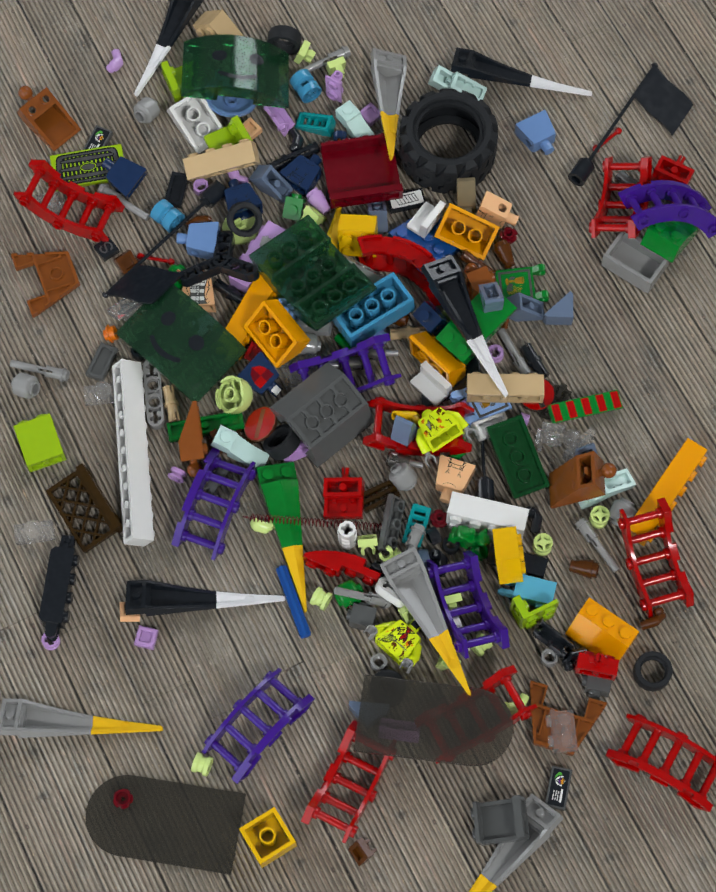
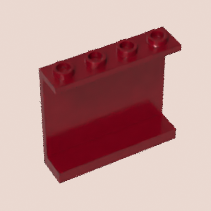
M384 133L372 136L364 135L358 138H344L337 141L328 140L321 143V155L331 209L403 198V186L399 179L395 153L393 159L390 160Z

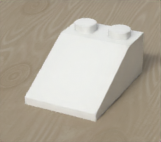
M199 89L167 109V113L176 127L198 154L208 148L203 139L204 136L223 128Z

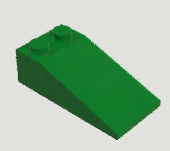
M681 221L656 223L647 228L640 244L673 263L700 229L692 224Z
M480 292L471 300L486 343L517 309L505 296L503 310L488 313L483 311ZM452 320L436 336V339L462 363L467 365L474 358V352Z

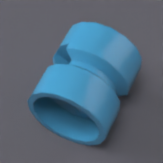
M308 69L299 70L290 78V85L304 103L314 101L322 92V88L314 80Z
M166 199L160 200L150 213V217L158 224H161L169 233L185 219V215L174 208Z

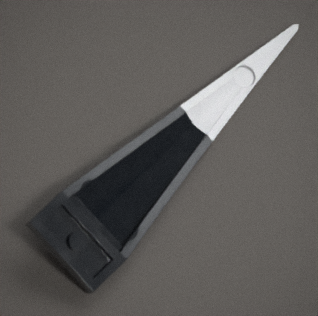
M204 0L170 1L158 41L134 92L136 97L139 96Z
M456 48L451 72L468 74V78L592 96V92L589 90L560 84L528 74L474 50Z
M452 255L423 264L420 269L429 282L428 287L506 398L508 392L483 337L459 265Z
M151 580L127 581L125 612L126 615L146 614L147 617L285 601L286 597L280 595L218 592Z

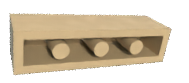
M242 139L235 145L229 143L222 145V148L217 150L210 148L206 149L205 153L189 154L188 158L183 159L187 180L194 182L197 179H207L260 164L256 143L249 139Z
M480 372L467 373V402L543 403L544 374L499 373L508 392V396L505 398L489 374H482Z

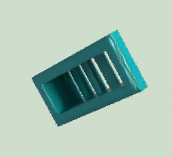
M300 112L295 128L321 136L332 137L336 121L332 115Z
M413 503L402 543L405 544L407 542L408 534L412 531L410 528L416 523L413 522V519L422 521L423 524L421 525L425 527L424 531L426 532L432 511L431 508ZM422 535L417 548H421L424 535Z

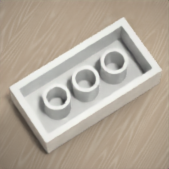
M452 491L447 511L446 526L452 529L454 526L464 525L475 528V531L478 533L486 528L488 529L487 533L490 539H493L492 529L516 526L517 534H521L523 539L529 509Z

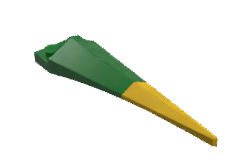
M294 462L256 467V476L261 495L269 515H272L270 517L271 520L274 516L273 526L303 612L306 613L307 603L299 486Z

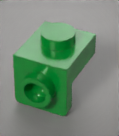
M296 193L286 196L282 218L301 221L306 199L302 198L301 194Z

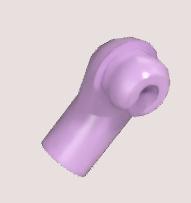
M114 49L111 52L113 59L106 66L109 73L116 72L123 66V59L119 49Z
M238 170L227 173L230 180L237 179L239 184L248 183L249 178L240 175Z

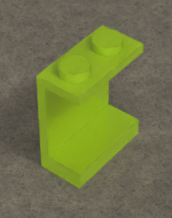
M50 413L40 414L29 421H20L17 425L13 426L30 473L66 460Z

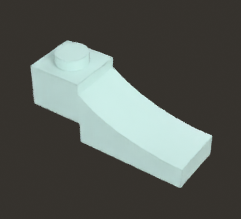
M440 65L434 69L428 82L430 86L438 90L455 89L460 93L464 90L474 94L478 101L480 99L483 100L487 91V87L459 72L453 73Z
M350 100L335 110L336 118L347 129V134L351 138L375 135L362 117L361 112Z
M220 425L211 443V446L227 453L228 457L248 467L252 461L256 462L255 468L265 466L269 458L268 453L250 444L240 437L238 433Z
M627 468L617 471L613 478H605L606 495L581 501L578 504L581 509L597 505L609 497L632 489L636 483Z

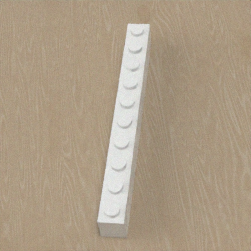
M120 359L112 366L123 542L126 545L144 547L154 541L155 532L153 530L151 506L152 494L150 492L151 477L149 475L150 461L147 450L143 370L141 362Z

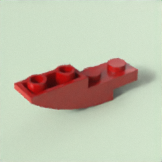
M322 550L306 552L303 555V560L307 567L323 570V573L329 577L336 576L339 578L341 572L344 571V574L348 577L360 578L363 583L369 586L376 585L379 578H381V573L366 567L367 561L365 558L354 554Z

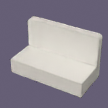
M440 200L436 206L425 202L409 221L407 228L425 239L443 216L446 203Z
M425 360L420 365L421 372L410 383L436 407L451 394L452 384Z

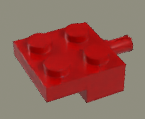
M662 155L654 168L651 181L670 180L689 185L695 170L683 165L686 158L684 156L682 158V155H679L677 161Z
M348 467L341 468V477L324 478V519H363L365 486L363 478L349 477L350 468Z
M583 651V653L579 652L574 670L578 674L615 681L619 660L611 655H603L602 653L601 655L600 653L595 655L591 651Z

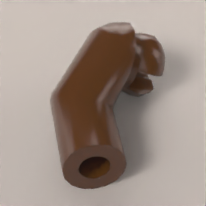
M198 215L185 224L189 228L191 223L213 221L210 216Z
M662 607L653 610L654 617L640 621L643 631L658 626L666 618V613H664Z

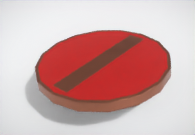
M263 406L257 408L249 415L245 422L244 432L246 437L254 442L265 440L274 431L277 417L270 410V407Z

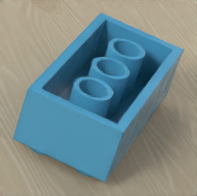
M392 272L332 308L330 314L335 326L351 348H353L357 343L368 339L414 311L415 305L413 297L395 273Z

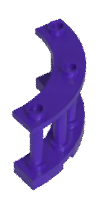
M670 180L651 181V184L642 186L637 184L618 192L626 209L633 208L635 214L630 217L638 231L656 223L681 221L698 227L706 234L708 239L716 235V217L708 211L712 207L698 190L692 189L687 184ZM661 200H669L674 204L663 205ZM653 201L655 207L642 211L640 203Z
M389 333L373 336L357 343L356 347L350 349L346 347L331 352L332 355L322 357V359L320 356L297 361L288 366L290 373L298 372V375H301L302 381L309 377V369L315 367L319 369L326 363L339 361L342 364L344 374L356 388L349 365V357L358 354V356H361L369 383L356 388L359 393L382 385H393L396 383V379L402 377L401 373L391 375L383 349L385 347L384 343L391 341ZM370 349L376 350L384 375L383 378L377 381L375 380L368 356Z
M213 447L204 460V463H206L204 469L198 470L182 507V511H185V513L183 514L182 521L177 522L171 545L179 547L183 541L193 542L212 549L211 560L215 561L218 555H222L225 550L226 544H224V540L233 514L238 512L240 507L239 500L249 482L255 479L257 470H254L256 462L253 461L245 469L221 460L219 457L220 450ZM220 467L243 477L240 482H236L214 474L213 470ZM213 481L235 489L231 501L204 492L203 488L206 482ZM202 499L227 508L223 522L196 513L194 509L197 501ZM195 520L220 529L216 542L191 534L188 531L190 521Z
M471 550L463 552L464 559L460 562L438 567L432 560H427L426 567L455 650L465 659L469 658L468 648L491 642L497 643L502 649L510 647L508 628L504 626L498 616L492 615L490 611L492 605L486 592H482L479 582L483 580L478 555ZM460 569L466 570L467 583L442 589L439 574ZM465 591L472 592L474 604L448 609L444 596ZM475 611L480 614L482 622L457 628L452 618ZM481 630L488 631L490 634L470 640L463 636Z
M280 668L274 672L269 671L264 676L263 681L243 700L239 699L232 707L234 710L216 732L209 735L204 742L206 746L202 750L203 754L214 749L234 767L236 772L231 779L236 784L249 776L262 758L260 755L267 745L271 747L282 735L283 732L281 730L287 724L291 726L304 715L315 700L310 694L303 699L301 697L298 698L277 680L282 671ZM272 685L293 703V707L289 711L287 709L284 710L264 691ZM257 697L279 716L280 720L273 727L271 725L268 726L247 708ZM241 713L263 732L262 735L264 737L258 744H252L232 726ZM226 731L248 750L247 753L249 755L244 761H239L219 743Z

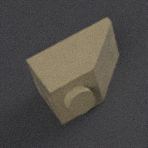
M475 177L457 178L456 206L472 214H475L476 211Z

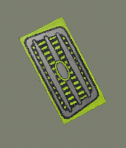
M117 144L51 155L50 160L51 166L61 174V179L67 183L72 181L85 187L109 183L105 177L109 171L101 166L107 157L116 162L120 156H124L122 145Z

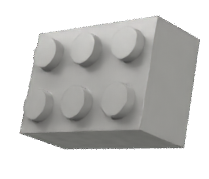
M620 232L603 255L601 266L648 294L668 267L669 261L640 244L641 238H628L626 232Z

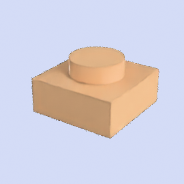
M251 117L243 122L252 140L263 132L262 128Z
M126 602L119 603L120 622H140V614L126 615Z

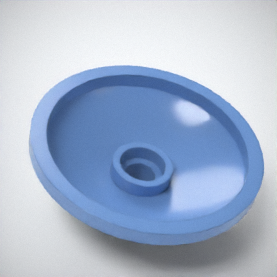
M220 75L212 79L205 89V100L209 108L224 117L245 116L252 112L258 103V90L249 79H237Z

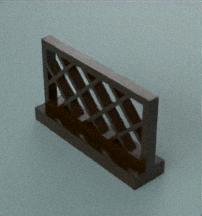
M81 463L76 467V471L47 489L46 492L80 548L86 554L115 533H121L123 527L122 522L89 469ZM78 476L80 479L79 488L70 487L71 480ZM58 489H65L63 499L55 498L53 492ZM69 490L77 491L75 502L66 500ZM81 492L90 495L88 504L79 502ZM65 503L74 505L72 515L64 513ZM78 505L87 507L85 517L76 516ZM91 508L99 510L98 519L89 518ZM75 519L84 520L81 530L74 529ZM88 521L97 522L94 532L85 531ZM100 523L108 524L111 529L105 534L98 533ZM84 534L93 535L92 543L85 547L83 544Z

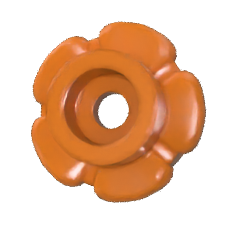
M107 325L105 330H103L104 338L106 341L109 340V342L114 343L115 340L119 339L118 331L114 325Z

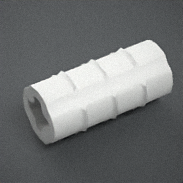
M344 521L337 530L338 541L343 549L350 550L356 545L357 530L353 522Z

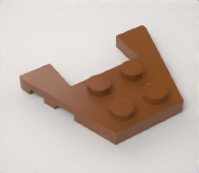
M68 251L45 252V254L27 253V255L11 254L16 271L35 265L45 295L27 300L32 318H35L80 286Z
M530 681V704L537 705V708L531 712L533 745L573 756L605 709L607 702L589 697L585 715L581 717L544 706L543 703L548 685Z

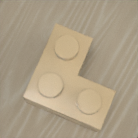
M223 9L205 11L192 25L200 38H212L215 46L223 51H231L244 37Z

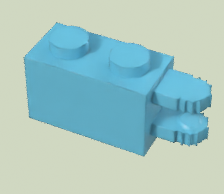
M523 574V582L505 584L515 587L514 591L500 588L497 593L508 598L520 595L521 599H525L528 605L534 606L537 609L553 601L557 582Z

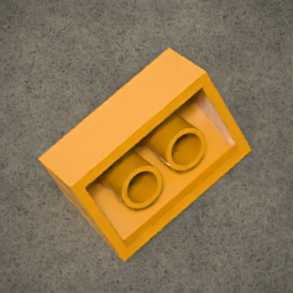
M449 203L434 237L463 251L467 249L475 257L484 260L500 227Z
M278 299L264 300L243 326L276 368L281 367L300 354L311 341Z
M425 331L409 337L411 355L421 364L426 360L452 384V387L466 376V365L459 359H456L446 347H443L436 339V336L430 335Z
M589 597L565 635L580 646L585 647L587 651L595 653V655L597 653H600V655L601 653L603 655H611L620 662L637 638L639 631Z

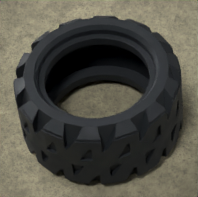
M440 89L438 93L430 91L420 96L419 102L413 101L406 109V115L402 117L400 124L399 157L402 159V166L407 175H412L413 181L421 187H431L433 192L443 194L448 193L450 190L456 193L457 178L475 177V184L477 186L490 173L495 162L498 143V124L495 115L492 114L490 107L483 100L480 99L478 101L474 94L464 90L460 93L455 89ZM451 124L466 129L472 134L477 144L466 155L449 159L437 157L428 152L421 144L420 138L426 131L435 126Z

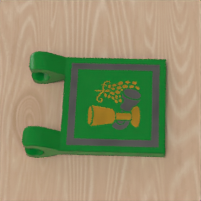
M544 264L496 271V282L506 298L520 292L542 302L549 301L547 290L535 293L533 275H545Z

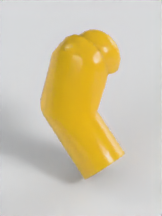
M393 411L391 414L393 420L398 415L416 425L420 420V415L415 411Z

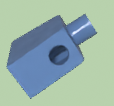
M546 110L516 123L515 135L531 152L542 149L545 155H549L554 151L552 143L555 142L556 133Z
M219 222L189 224L188 234L177 233L176 242L177 244H186L188 255L208 260L214 255L217 237L220 233Z

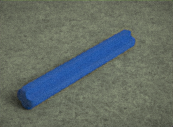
M281 565L276 568V572L301 639L311 636V631L286 565Z

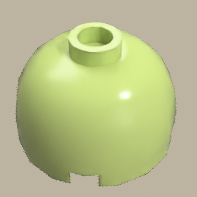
M226 376L220 381L222 383L220 388L216 389L215 392L217 407L228 414H240L247 410L253 400V391L249 383L237 376Z

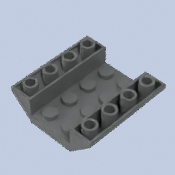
M329 363L324 364L270 407V410L281 423L285 420L307 447L308 451L305 454L317 468L374 423L367 401L347 376Z

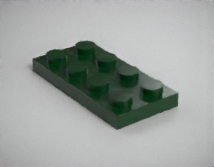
M522 414L485 428L513 500L550 486Z

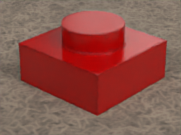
M252 341L244 359L251 362L260 351L264 355L265 353L257 343Z

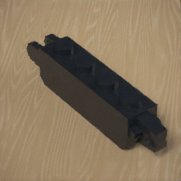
M62 535L59 547L55 546L50 551L39 618L45 626V636L50 642L58 639L60 629H65L66 623H69L70 620L68 607L73 602V592L71 590L72 585L76 584L75 567L79 566L80 556L77 555L75 550L74 536Z

